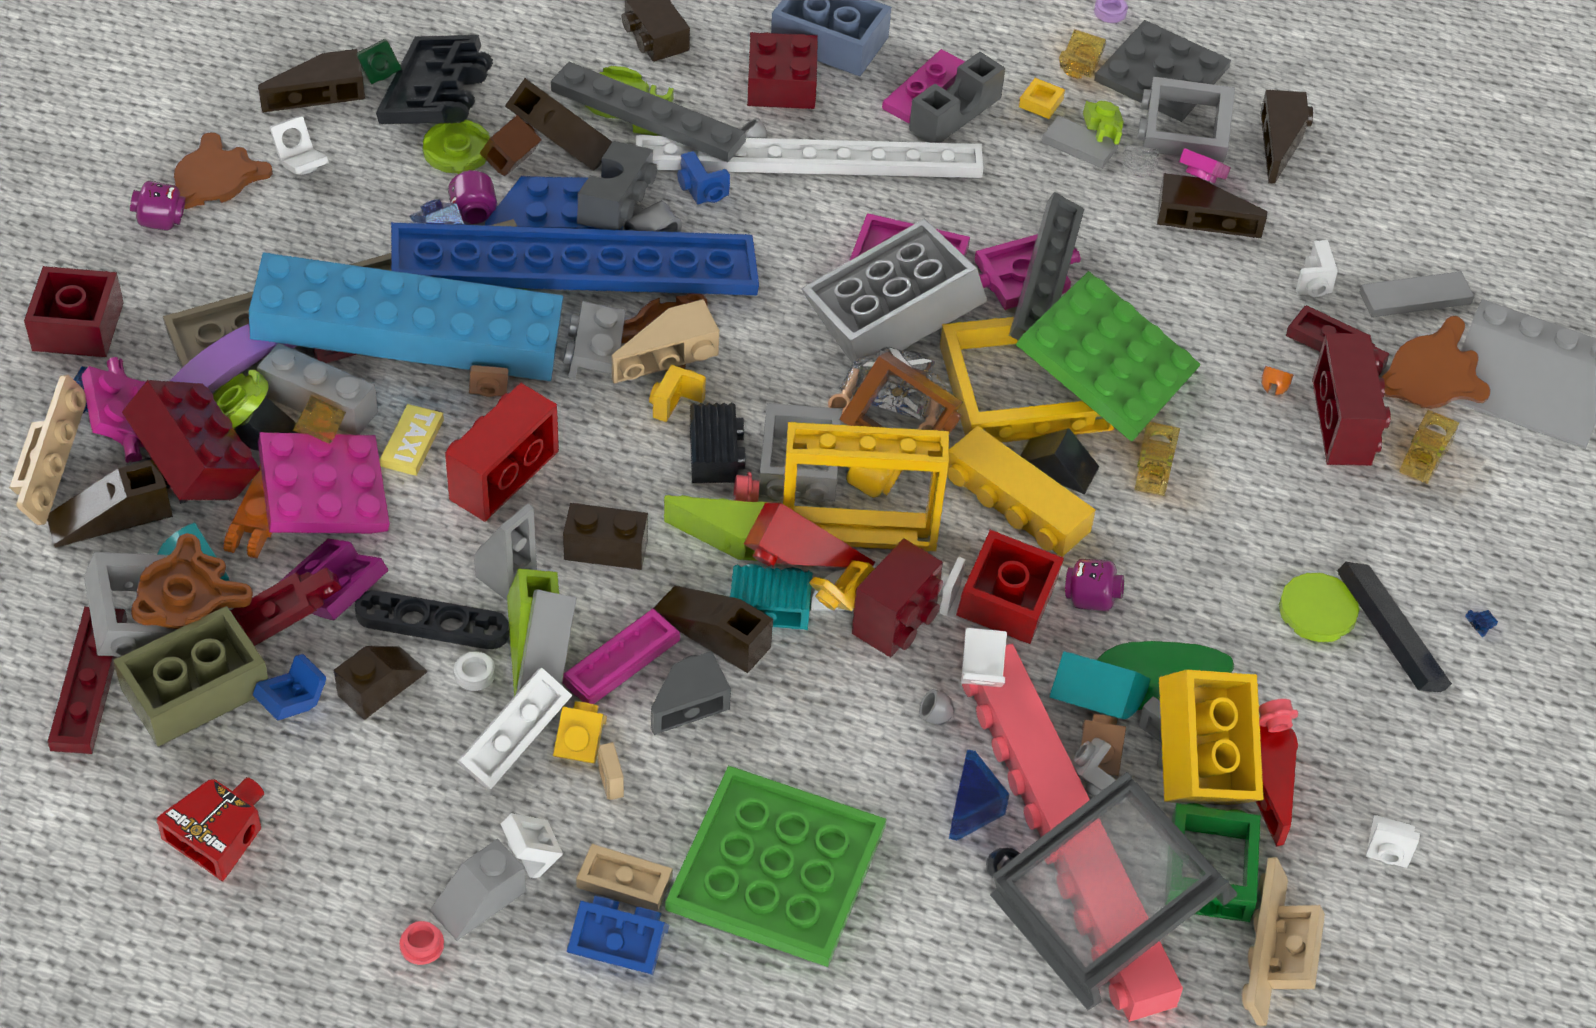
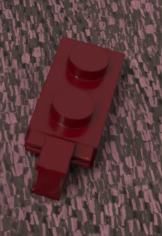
M1307 305L1302 308L1291 322L1286 332L1287 337L1319 352L1321 351L1326 333L1367 334ZM1372 343L1373 349H1377L1379 352V367L1377 371L1378 376H1380L1386 368L1389 353L1375 347L1376 345Z
M327 567L315 574L307 572L299 575L296 572L252 597V602L249 606L233 608L230 611L252 644L256 646L317 611L316 609L324 605L323 599L329 598L342 589L337 575Z

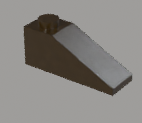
M357 49L322 53L259 84L258 90L262 113L365 99L363 75L357 58Z
M1265 91L1260 114L1268 183H1276L1302 141L1306 127H1311L1313 107L1308 106L1306 92Z
M1164 173L1159 194L1157 225L1262 239L1268 211L1201 178Z

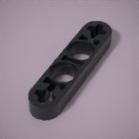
M374 590L365 592L355 601L357 621L363 627L482 649L500 648L509 639V622L502 613L492 610ZM373 605L380 606V609L375 610L374 614H367V610H370ZM392 607H395L394 618L390 619L389 614H392ZM409 612H419L424 616L421 621L414 624H409L402 620V617ZM450 618L458 619L463 623L460 628L453 631L443 629L441 624ZM470 621H475V626L472 627L473 632L469 633ZM490 625L497 626V630H494L492 635L485 634V630H488Z

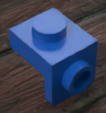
M694 151L681 154V170L677 171L678 182L683 191L689 190L697 205L705 202L715 203L729 196L730 174L727 169L708 174Z
M304 654L296 655L289 673L257 682L253 696L279 721L307 712L315 707L325 685L326 676Z

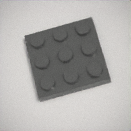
M1144 20L1095 73L1094 81L1142 103L1144 89L1151 88L1153 77L1214 85L1228 70L1231 60ZM1159 99L1158 111L1182 122L1197 104Z

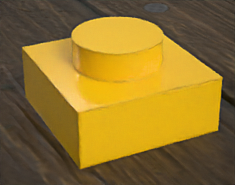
M1034 78L1021 95L1019 107L1050 119L1064 100L1065 89Z

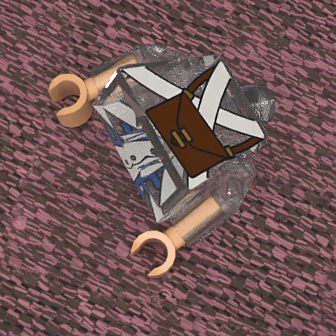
M884 347L876 354L856 359L852 363L840 386L841 394L833 395L828 401V407L843 408V414L850 403V399L857 392L877 358L885 352H889L944 390H946V387L940 376L933 373L935 365L933 360L922 357L916 351L905 352L893 347ZM893 372L872 403L874 406L921 420L923 417L926 420L919 425L918 429L931 430L944 410L942 405Z

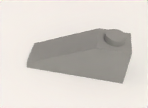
M526 504L503 523L474 554L476 578L505 600H507L508 592L518 569L537 570L534 507Z

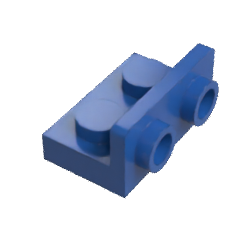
M594 896L592 903L580 900L567 953L653 975L664 933H668L670 926L660 921L661 913L637 906L634 914L618 910L620 902L599 896Z

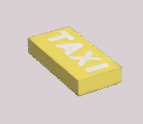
M407 404L380 457V466L417 476L444 421L443 413Z

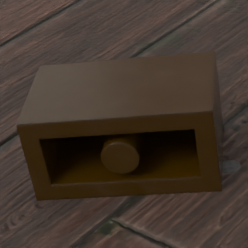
M625 0V13L621 16L622 23L627 33L633 32L635 35L636 43L641 53L647 52L652 61L655 62L690 51V27L670 0Z
M570 503L563 531L564 560L642 570L648 543V513Z

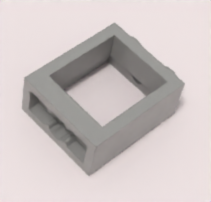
M1153 77L1151 88L1144 89L1141 103V109L1147 110L1146 119H1140L1137 139L1143 140L1142 151L1181 156L1185 148L1219 162H1224L1229 148L1235 87ZM1159 99L1216 107L1213 138L1156 131Z
M767 403L760 466L759 495H768L772 499L783 500L785 467L771 466L773 439L774 437L787 438L788 422L841 425L840 417L843 409ZM828 466V471L797 468L796 491L800 493L795 492V498H805L813 503H822L826 500L835 501L838 466Z
M93 553L84 575L98 656L121 657L177 630L158 625L117 623L111 592H137L140 575L144 569L153 562L168 555Z

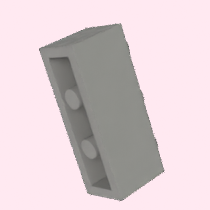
M278 343L257 367V371L268 381L267 398L351 435H360L378 413L374 384Z

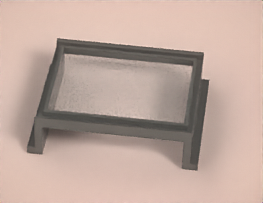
M1128 772L995 872L993 879L996 890L990 894L993 900L1087 1011L1102 1002L1099 991L1101 986L1216 897L1224 906L1237 896V892L1229 884V881L1221 876L1139 784L1134 782Z

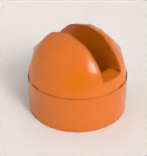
M1265 366L1261 380L1262 387L1268 393L1273 383L1277 385L1275 395L1283 394L1290 387L1294 375Z

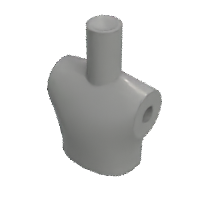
M661 200L645 209L636 204L632 218L625 222V229L631 231L680 232L682 222L671 212L670 207Z

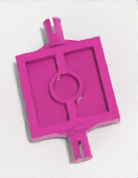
M1038 234L981 249L975 253L974 261L982 273L979 276L983 288H988L994 292L1004 310L1017 307ZM1077 248L1073 250L1070 264L1081 261ZM1066 276L1062 294L1070 289L1071 281L1068 276Z
M112 357L107 361L108 371L89 366L82 374V381L92 433L110 437L121 443L127 463L142 460L140 447L144 446L122 411L145 384V381L127 377L124 372L123 360L121 358L118 360V357Z

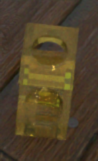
M1427 410L1411 441L1412 444L1399 472L1429 484L1444 455L1448 452L1454 441L1459 422ZM1433 424L1439 425L1445 430L1446 436L1427 427Z
M1149 422L1146 425L1137 465L1139 468L1134 490L1165 496L1180 428ZM1153 435H1163L1169 439L1170 443L1149 438Z

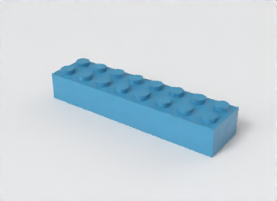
M263 252L249 308L250 339L470 370L472 365L500 367L509 370L508 376L551 381L561 321L563 295Z

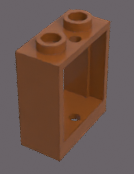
M885 352L877 358L840 417L842 422L850 426L883 427L865 414L892 372L945 407L931 430L949 431L950 434L962 417L957 410L963 402L889 352Z

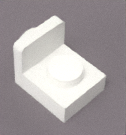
M1328 240L1314 241L1311 255L1305 259V268H1302L1296 287L1297 295L1320 297L1333 292L1338 270Z
M511 813L501 823L508 839L509 849L516 858L522 860L530 878L540 877L563 855L548 820Z

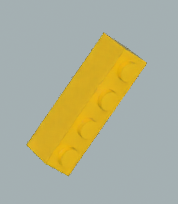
M976 426L949 449L947 476L950 481L958 487L964 486L973 492L983 506L987 508L993 507L1002 513L1012 527L1024 529L1035 537L1038 545L1044 550H1053L1063 557L1091 532L1096 509L979 426Z

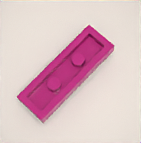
M1185 148L1179 162L1187 165L1185 172L1214 184L1217 177L1226 180L1231 167L1217 160Z

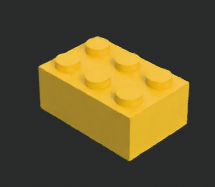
M1183 670L1159 677L1164 802L1239 805L1263 800L1257 675Z

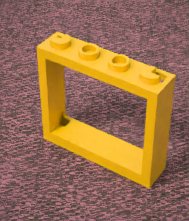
M1014 317L942 324L940 350L953 396L963 402L958 409V413L962 415L960 420L965 436L976 426L982 428L1001 443L1029 440L1070 428L1074 435L1114 430V427L1103 417L1102 419L1095 420L1096 417L1101 416L1083 401L979 412L961 350L1016 344L1018 340L1009 335Z
M788 422L783 504L851 547L894 549L905 538L924 551L936 552L949 464V431ZM797 464L931 471L926 513L794 506ZM930 536L929 542L917 541V538H928Z

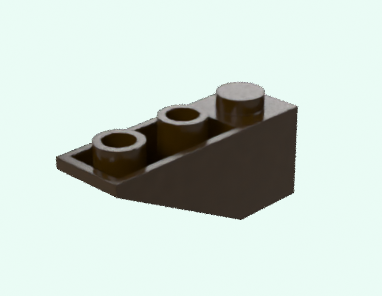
M524 78L505 105L507 109L518 115L523 121L593 171L601 165L603 155L612 144L610 139L526 78Z
M152 459L117 468L52 510L47 521L56 548L170 518L173 515L163 475Z
M674 585L653 608L679 632L747 674L771 648L773 618L741 599Z

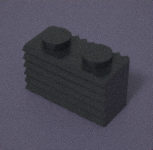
M731 402L728 405L726 403L721 405L718 403L713 405L711 403L706 405L703 403L698 405L693 403L690 405L692 483H734L738 470H745V447H738L737 440H744V418H736V405Z

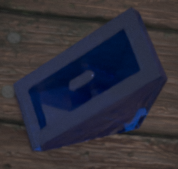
M967 749L949 834V839L957 841L1006 815L1010 794L977 752Z

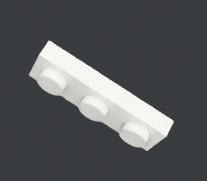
M539 668L461 756L457 763L488 790L492 789L571 698L572 694L543 668Z

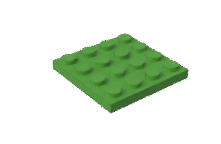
M1089 271L1037 320L1016 343L1021 350L1131 442L1201 365L1187 350L1178 346L1158 326L1148 321L1135 310L1133 305L1124 301L1107 287L1103 280L1095 277Z
M728 765L665 901V910L829 967L886 828L887 819Z

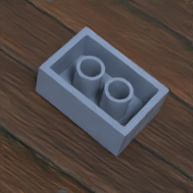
M781 0L772 12L771 33L818 35L817 61L861 76L889 38L892 7L874 0Z

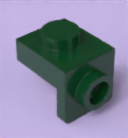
M386 39L357 53L361 70L371 85L389 78L392 74L402 69Z

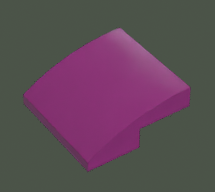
M327 538L280 581L296 572L299 575L307 572L315 574L327 567L337 575L342 589L329 598L323 599L324 605L316 609L317 611L312 614L334 621L389 570L382 558L360 555L351 542Z

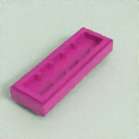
M940 49L883 101L882 109L910 124L912 99L933 84H937L944 90H947L955 82L958 66L965 61Z
M651 609L563 674L562 683L582 702L595 704L679 642L680 632L656 610Z

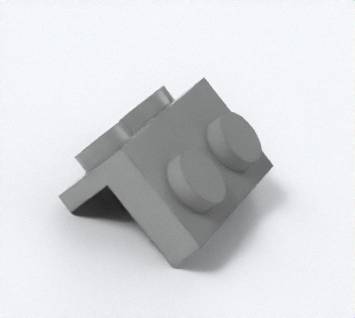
M582 301L579 316L572 314L568 330V336L574 337V343L567 341L563 359L564 364L570 365L568 378H576L578 367L612 374V354L620 349L626 310Z

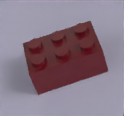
M1325 334L1312 383L1327 465L1372 466L1375 454L1380 453L1382 449L1383 430L1388 429L1390 425L1389 406H1384L1383 401L1385 382L1383 377L1378 376L1377 371L1379 367V352L1377 349H1373L1370 334Z
M147 380L122 411L179 500L230 501L237 498L261 470L252 457L251 450L241 441L232 427L231 420L223 414L213 399L212 392L203 383Z

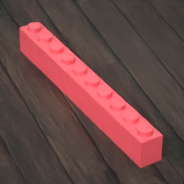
M1012 643L1006 645L1003 672L1005 684L1002 687L962 684L965 694L968 697L974 696L978 704L976 712L981 727L983 729L989 728L993 736L992 748L997 761H1005L1009 769L1008 782L1012 793L1015 796L1021 795L1025 803L1024 816L1027 825L1031 830L1037 829L1040 837H1042L1090 801ZM1099 818L1044 859L1048 865L1054 864L1059 874L1057 876L1059 892L1064 900H1071L1076 910L1074 911V921L1081 936L1088 935L1093 946L1091 948L1093 962L1149 919ZM1160 941L1109 980V995L1112 1004L1117 1010L1123 1009L1129 1022L1176 1008L1183 990Z

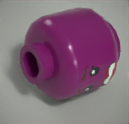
M467 170L455 176L449 183L448 195L451 210L459 220L469 224H479L486 221L492 212L495 211L497 199L494 184L487 174Z
M151 180L146 181L142 185L141 191L133 190L130 211L136 212V220L140 226L168 231L174 227V224L180 225L185 207V197L180 196V191L175 185Z
M1079 559L1074 568L1068 567L1065 581V596L1067 599L1072 600L1075 608L1109 611L1115 603V598H1123L1124 575H1117V569L1113 562L1109 560Z

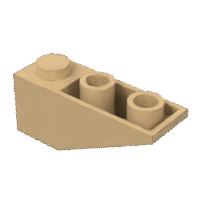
M704 299L668 308L613 353V383L633 380L640 376L668 370L671 365L680 366L718 356L720 330Z

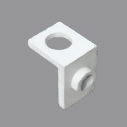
M302 116L270 126L271 135L280 162L284 168L295 174L304 175L317 170V167L329 163L326 155L313 149ZM289 128H296L301 136L299 144L293 148H287L282 142V135Z
M958 557L951 573H945L941 579L943 580V586L938 596L942 597L939 614L977 627L979 624L956 616L963 591L961 582L966 559Z
M966 628L961 674L962 684L1002 687L1005 684L1003 672L1007 638L1006 631Z
M1374 815L1366 857L1380 860L1386 864L1408 868L1418 845L1420 833L1414 832L1415 826Z

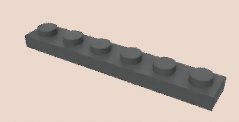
M570 61L551 80V91L726 162H729L746 142V131Z
M1056 192L1047 201L1009 333L1011 337L1018 341L1061 298L1085 210Z

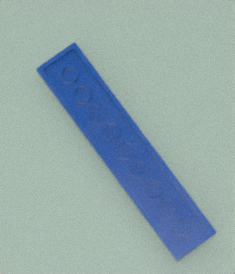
M391 222V271L522 289L758 295L759 279L753 235Z

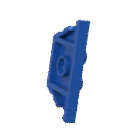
M521 176L496 207L495 211L485 221V226L514 219L517 227L599 229L577 224L578 192L588 177Z

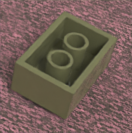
M227 606L113 660L122 692L157 747L255 699L253 692L256 683L268 679L265 661Z

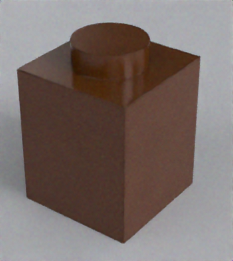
M516 115L490 137L479 154L499 174L506 177L534 152L542 139L536 134L531 125L525 123Z

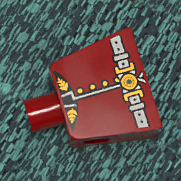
M246 777L233 791L215 779L208 780L156 818L161 839L223 881L261 830L258 810L254 805L264 796V791L256 781L249 777Z

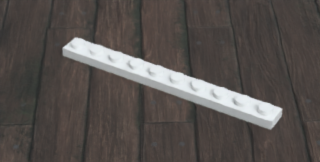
M636 135V146L653 149V163L657 164V170H681V154L694 151L705 170L715 172L727 169L728 172L982 178L983 175L982 144L746 138L743 146L729 162H726L663 136Z

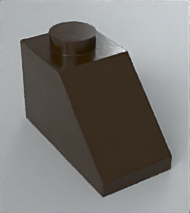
M365 646L334 669L338 697L364 720L427 673V670L400 646Z

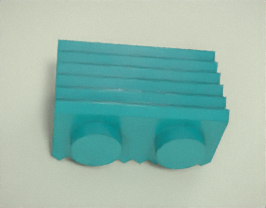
M737 564L733 566L730 597L741 599L773 618V627L808 630L812 589L809 582L812 579L813 573L810 570L804 572L795 567L780 570L779 568L772 569L770 567L765 569L757 564H747L742 567Z

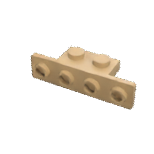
M61 375L59 377L45 421L31 422L9 486L14 493L19 495L16 503L17 508L36 525H45L86 406L84 389L69 375Z
M1277 857L1268 858L1266 873L1260 875L1259 888L1262 899L1260 909H1256L1254 913L1255 945L1250 946L1248 951L1250 977L1249 983L1244 984L1242 989L1243 1006L1245 1010H1249L1256 1025L1267 1026L1272 989H1315L1325 918L1321 905L1284 906L1288 878Z

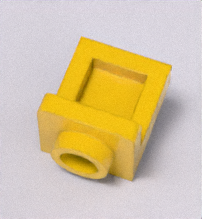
M671 365L661 383L656 382L652 387L649 403L653 404V418L667 422L681 397L703 403L705 399L706 377L695 371Z
M853 560L835 584L827 579L813 577L809 584L818 591L815 595L817 600L833 611L836 608L852 611L855 606L856 588L875 568L869 563Z
M574 701L573 708L562 707L553 753L554 757L595 764L603 724L606 725L607 720L606 715L598 713V705Z

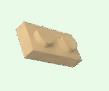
M591 844L576 878V887L658 912L672 880L673 868Z

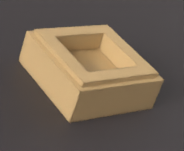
M614 742L599 745L598 770L606 797L609 800L624 797V776Z

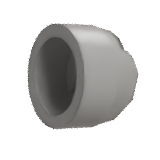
M759 118L749 121L741 128V130L746 131V138H767V130Z
M931 689L926 693L919 708L920 718L932 724H944L954 714L952 699L945 693L935 689Z

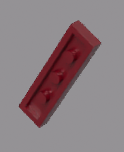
M84 606L47 741L50 751L93 753L115 669L113 660L117 659V657L97 655L90 610L86 606ZM114 608L117 623H127L125 609Z

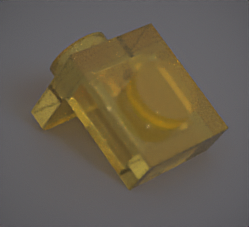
M1074 29L1066 50L1060 53V68L1064 69L1065 74L1076 79H1081L1082 76L1092 78L1106 46V39Z
M311 395L293 431L306 433L326 443H331L346 412Z

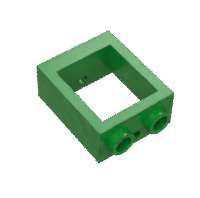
M1176 803L1171 821L1184 835L1185 831L1245 839L1243 886L1230 884L1237 892V896L1224 906L1215 897L1195 914L1243 922L1251 921L1257 904L1261 815L1248 814L1238 809L1222 810L1208 808L1197 803ZM1170 846L1168 849L1165 905L1199 880L1182 877L1183 861Z

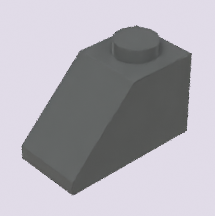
M712 651L701 655H691L673 664L651 707V730L654 735L730 710L731 688Z

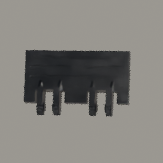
M479 35L415 36L400 65L402 69L396 72L376 111L379 124L460 123L467 120L469 110L475 103V97L471 91L461 90L463 85L482 84L493 64L492 56L489 53L479 52L481 48Z

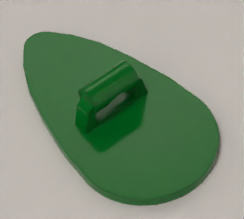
M1128 642L1108 649L1097 659V661L1136 671L1151 678L1146 695L1138 710H1142L1143 706L1152 697L1160 701L1159 677L1183 670L1232 673L1234 670V662L1231 656L1214 648L1182 642Z

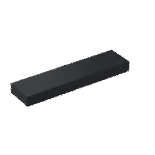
M1345 561L1337 570L1338 575L1417 690L1429 692L1445 691L1452 683L1370 565Z

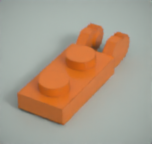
M261 470L253 478L228 528V532H226L223 549L226 552L234 553L240 544L244 532L252 534L247 544L248 557L258 558L267 537L271 538L272 533L269 532Z

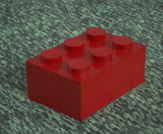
M523 383L516 386L510 393H505L491 411L485 416L479 417L464 436L454 440L447 448L445 459L449 500L486 522L559 452L557 404Z

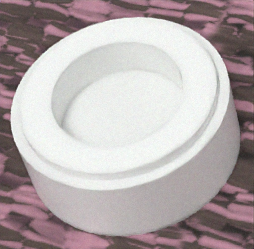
M468 652L460 656L454 665V677L457 684L470 691H478L488 687L495 678V664L492 658L482 652Z

